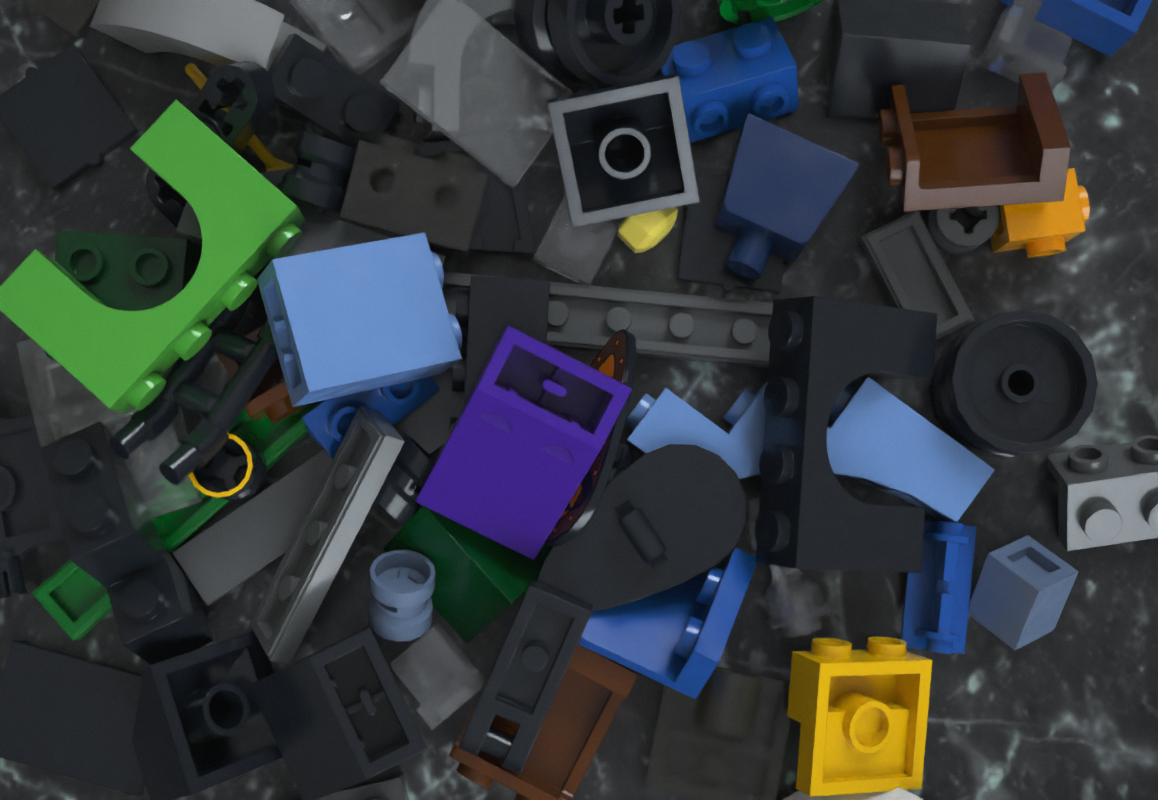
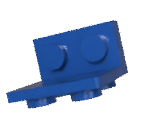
M735 547L722 570L714 566L708 570L706 575L701 573L682 584L643 599L606 610L592 611L578 644L696 699L720 661L756 567V557Z

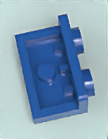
M773 17L675 45L667 62L657 71L659 77L676 73L679 76L690 143L741 128L748 114L762 120H769L795 112L799 108L797 65Z

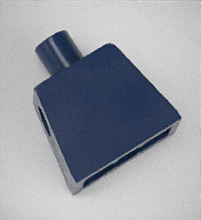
M748 114L735 144L714 225L718 230L736 238L726 260L727 267L741 276L750 279H760L771 254L785 261L795 262L856 173L859 163L754 115Z

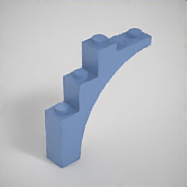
M869 377L856 383L853 388L848 385L841 392L832 408L827 426L826 443L829 462L835 477L853 480L900 497L915 507L925 508V513L938 521L958 522L995 471L987 463ZM768 382L760 387L756 394L747 388L741 392L723 417L724 420L732 425L728 432H725L667 388L664 389L657 400L646 393L625 420V425L633 430L626 444L642 456L669 444L697 445L718 454L736 472L738 479L761 475L759 460L763 451L766 412L764 391Z

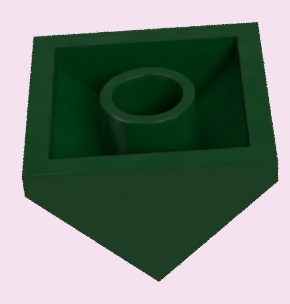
M422 506L383 548L385 552L392 550L415 551L429 558L435 567L436 573L435 589L431 596L433 607L466 644L527 590L531 579L537 581L543 563L552 547L545 548L542 546L535 560H532L425 506Z

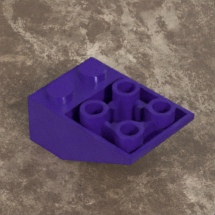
M506 323L415 502L535 560L601 451L632 389L605 373Z

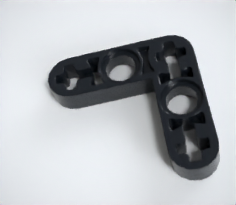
M242 61L218 67L210 75L188 110L203 123L205 122L213 126L218 136L240 155L273 106L275 88L272 78L266 69L256 62ZM242 80L246 85L242 91V96L248 103L233 106L226 112L222 108L230 107L234 104L241 91L235 82ZM149 169L146 176V189L149 198L155 207L177 228L187 201ZM192 242L201 252L202 245ZM265 266L255 275L256 280L264 271ZM257 284L255 290L250 295V300L264 304L259 285Z

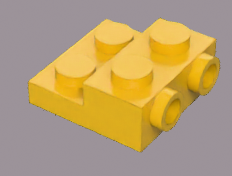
M882 636L868 637L867 649L851 650L852 643L841 639L814 638L812 639L811 651H792L787 716L801 723L796 789L809 797L893 791L897 787L904 790L922 789L932 660L906 650L907 642L904 640Z

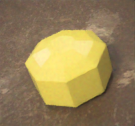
M673 207L628 216L618 226L617 236L634 253L645 252L659 244L670 233L676 222L678 209Z

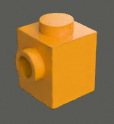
M1075 168L1068 169L1063 201L998 205L1000 218L998 227L990 238L992 251L997 253L1026 248L1028 258L1049 256L1066 251L1065 242L1086 231L1085 223L1088 221L1090 213L1088 194L1082 185H1078Z

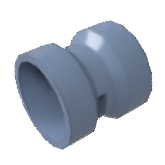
M392 550L381 554L373 561L370 567L369 584L372 596L368 605L369 626L374 633L384 639L399 642L419 638L429 630L433 617L431 596L435 589L436 576L435 567L429 558L415 551Z

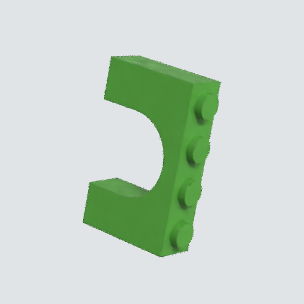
M177 99L130 149L146 166L192 206L198 218L202 234L201 257L193 277L185 288L171 300L154 308L140 311L113 309L105 306L61 265L37 249L0 286V311L108 408L124 414H128L133 407L138 411L144 409L161 393L166 385V380L162 376L180 357L183 360L190 359L207 343L212 335V330L208 326L226 307L233 311L248 299L258 284L254 276L271 258L285 257L294 249L303 235V231L299 228L306 221L296 204Z

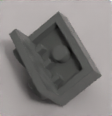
M1140 436L1129 443L1102 447L1079 445L1071 448L1068 452L1047 456V468L1059 484L1058 539L1066 551L1158 538V436Z

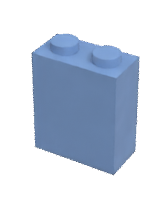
M425 232L272 259L257 279L292 407L440 375L462 359L460 354L462 347L460 325L456 317L448 313L442 292L444 285L442 263L435 252H431Z

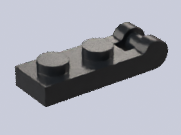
M531 579L481 696L466 726L458 749L475 756L481 750L502 759L501 767L517 774L521 773L591 616L593 605ZM495 714L518 723L513 735L491 726Z

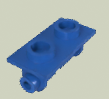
M432 377L422 378L323 400L303 414L301 418L306 424L305 429L320 447L322 446L333 460L353 418L361 406L380 411L390 424L394 426L439 391L440 388Z
M924 520L921 573H907L900 639L907 642L908 648L925 649V651L945 654H965L977 526Z

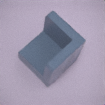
M1027 535L988 553L969 603L968 614L1013 650H1017L1054 630L1079 571Z

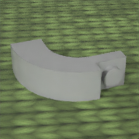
M100 0L90 27L144 53H178L212 63L219 67L242 61L256 62L268 71L289 34L296 33L323 52L326 47V43L283 22L284 14L255 0Z

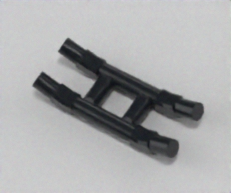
M251 296L235 310L230 311L226 307L208 326L212 330V335L207 343L190 359L183 360L180 357L166 377V385L161 393L144 409L137 410L131 416V420L109 439L110 447L118 456L128 459L147 441H154L170 426L179 413L177 409L179 406L204 418H201L194 430L181 441V446L159 465V470L164 478L174 485H179L198 466H204L220 451L229 437L228 431L278 357L268 317L256 336L258 338L256 342L233 332L243 318ZM215 352L241 363L220 396L194 384Z

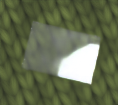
M439 0L379 82L388 92L400 98L501 178L504 184H508L512 188L517 186L553 134L547 100L574 94L570 88L565 87L461 0Z

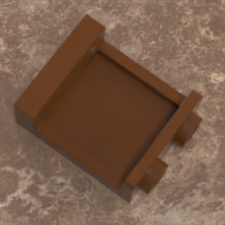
M1046 72L1020 74L1016 106L910 113L905 86H891L890 109L879 110V141L881 148L887 147L886 176L888 186H899L904 212L1064 200L1071 146Z
M578 644L521 773L517 774L501 767L502 759L481 750L475 756L458 749L477 702L449 753L451 758L460 762L456 771L470 781L486 788H491L493 782L496 781L517 792L514 800H572L624 698L627 699L638 677V672ZM495 714L491 726L513 735L518 723Z

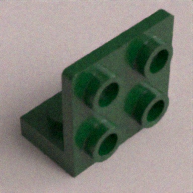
M62 230L57 232L55 261L105 306L117 310H146L171 300L185 288L187 277H193L201 257L199 248L186 238ZM45 351V355L47 358L56 361L52 356H50Z

